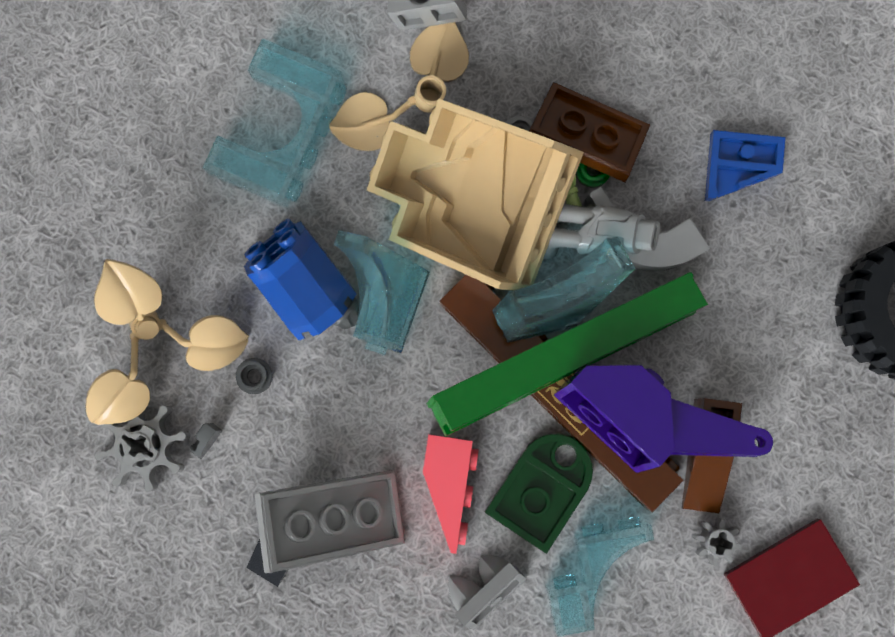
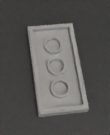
M395 470L254 494L264 573L278 572L405 544Z

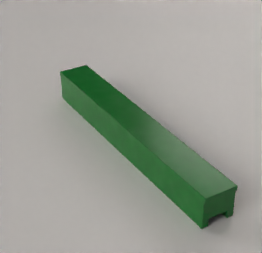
M689 272L433 395L426 404L428 408L432 409L446 437L580 371L585 366H590L694 315L697 310L705 307L708 303L693 279L694 275L692 272Z

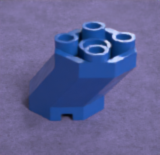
M286 219L273 230L274 235L264 243L261 241L256 242L245 252L244 255L248 261L244 268L247 276L258 287L291 333L298 340L305 339L303 332L308 331L312 336L320 335L344 316L348 309L344 301L347 296L353 301L357 293L301 221L293 223L290 219Z

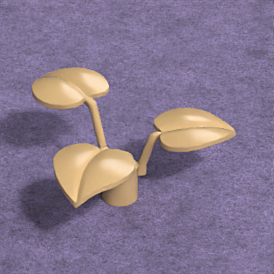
M456 22L429 26L414 41L410 50L411 67L420 75H429L423 77L418 82L414 96L409 97L408 101L393 113L387 115V105L379 96L368 92L355 94L343 103L335 118L330 122L329 129L332 134L343 144L361 151H374L381 149L382 138L389 127V121L395 120L411 106L416 105L419 110L431 113L436 107L438 98L442 100L445 98L446 86L444 82L456 80L465 72L468 66L469 52Z
M106 259L95 290L94 305L98 315L103 320L116 325L129 323L132 331L130 334L131 365L128 376L120 370L111 369L102 373L94 380L86 397L85 408L88 419L91 423L97 425L127 422L138 417L148 406L150 401L148 386L143 381L134 380L138 373V342L140 339H152L160 330H164L180 345L189 347L185 358L191 367L201 371H213L221 369L236 360L246 348L249 335L230 318L210 315L198 320L189 331L190 340L183 338L167 324L165 319H159L156 310L161 305L162 292L156 280L133 265Z

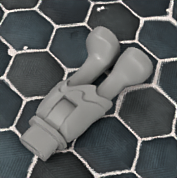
M565 200L557 224L565 222L584 224V226L579 231L555 228L543 259L554 258L559 248H576L578 254H588L590 256L596 254L619 255L629 252L639 254L641 250L654 251L658 242L660 223L659 221L646 220L643 214H634L625 209L597 205L594 208L580 207L567 204Z

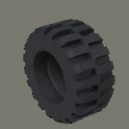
M895 241L866 253L865 257L857 259L850 266V270L853 272L844 275L839 284L840 287L845 288V291L837 294L835 299V306L842 307V314L835 316L837 327L842 325L845 327L847 334L841 336L845 347L854 345L857 350L852 356L859 363L869 362L871 363L869 370L878 375L888 374V377L891 379H895V327L890 319L887 303L890 289L895 282Z

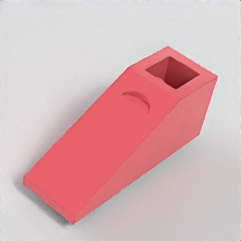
M428 434L423 474L450 552L456 554L458 544L465 545L468 523L461 522L463 507H471L473 486L466 484L468 471H476L479 449L472 448V440Z

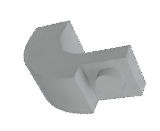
M602 187L589 193L585 200L587 208H594L597 205L614 207ZM691 218L671 230L660 233L654 251L641 250L639 254L629 252L619 255H607L629 268L656 272L682 266L710 248Z

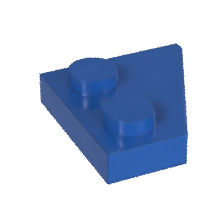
M713 130L710 133L704 201H712L783 173L786 137Z

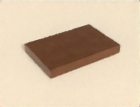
M553 82L529 131L584 152L580 163L626 183L650 124Z

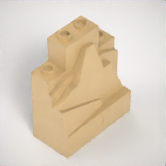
M438 98L436 107L430 114L429 127L426 133L390 121L389 127L382 138V147L376 164L370 172L367 191L401 205L399 212L392 221L390 241L494 288L531 292L584 152Z

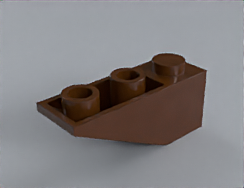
M708 398L694 399L695 407L739 422L741 420L742 403ZM688 455L682 509L719 514L734 457Z

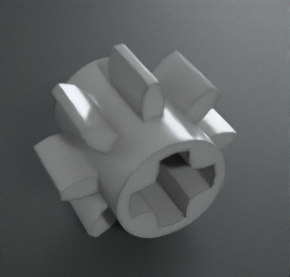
M721 518L716 519L715 526H711L706 521H701L704 530L700 535L692 534V537L700 541L701 545L695 553L700 557L709 553V563L714 566L718 564L719 558L732 563L733 558L731 554L735 549H742V546L736 543L734 538L739 530L734 527L724 530L725 520ZM720 537L724 539L723 546L717 545L714 547L710 544L711 538Z

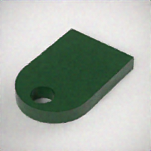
M549 434L537 438L524 450L486 508L485 513L547 554L590 487L593 469L587 451L579 442L565 435ZM562 445H569L575 451V460L569 466H561L555 459V452Z

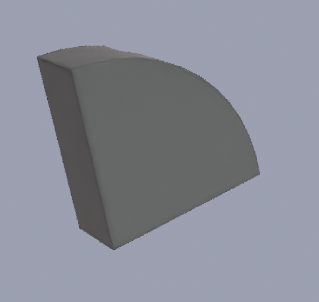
M214 423L203 424L195 435L198 440L190 446V452L202 460L223 430Z

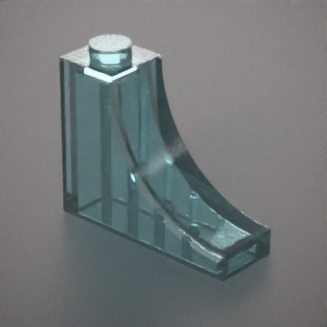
M339 230L334 245L340 248L349 258L355 270L359 286V313L353 337L365 341L364 349L385 356L388 349L401 354L430 271L369 237Z
M607 238L591 253L567 269L533 285L509 291L492 312L508 343L574 328L636 268L619 238Z

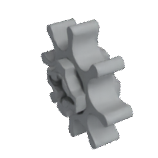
M160 406L157 416L152 420L145 419L141 413L123 427L117 423L101 425V427L113 432L115 443L108 451H97L94 457L96 460H104L113 456L119 460L121 470L112 481L114 486L125 485L129 475L136 471L144 478V490L146 492L155 491L158 489L155 472L159 466L165 465L173 473L184 470L185 466L182 463L172 459L170 449L174 442L178 440H189L190 433L179 432L171 435L166 431L164 422L173 411L171 406ZM142 426L139 431L135 430L137 427ZM146 439L144 445L151 452L139 453L141 447L135 440ZM144 461L150 462L149 465L143 466Z

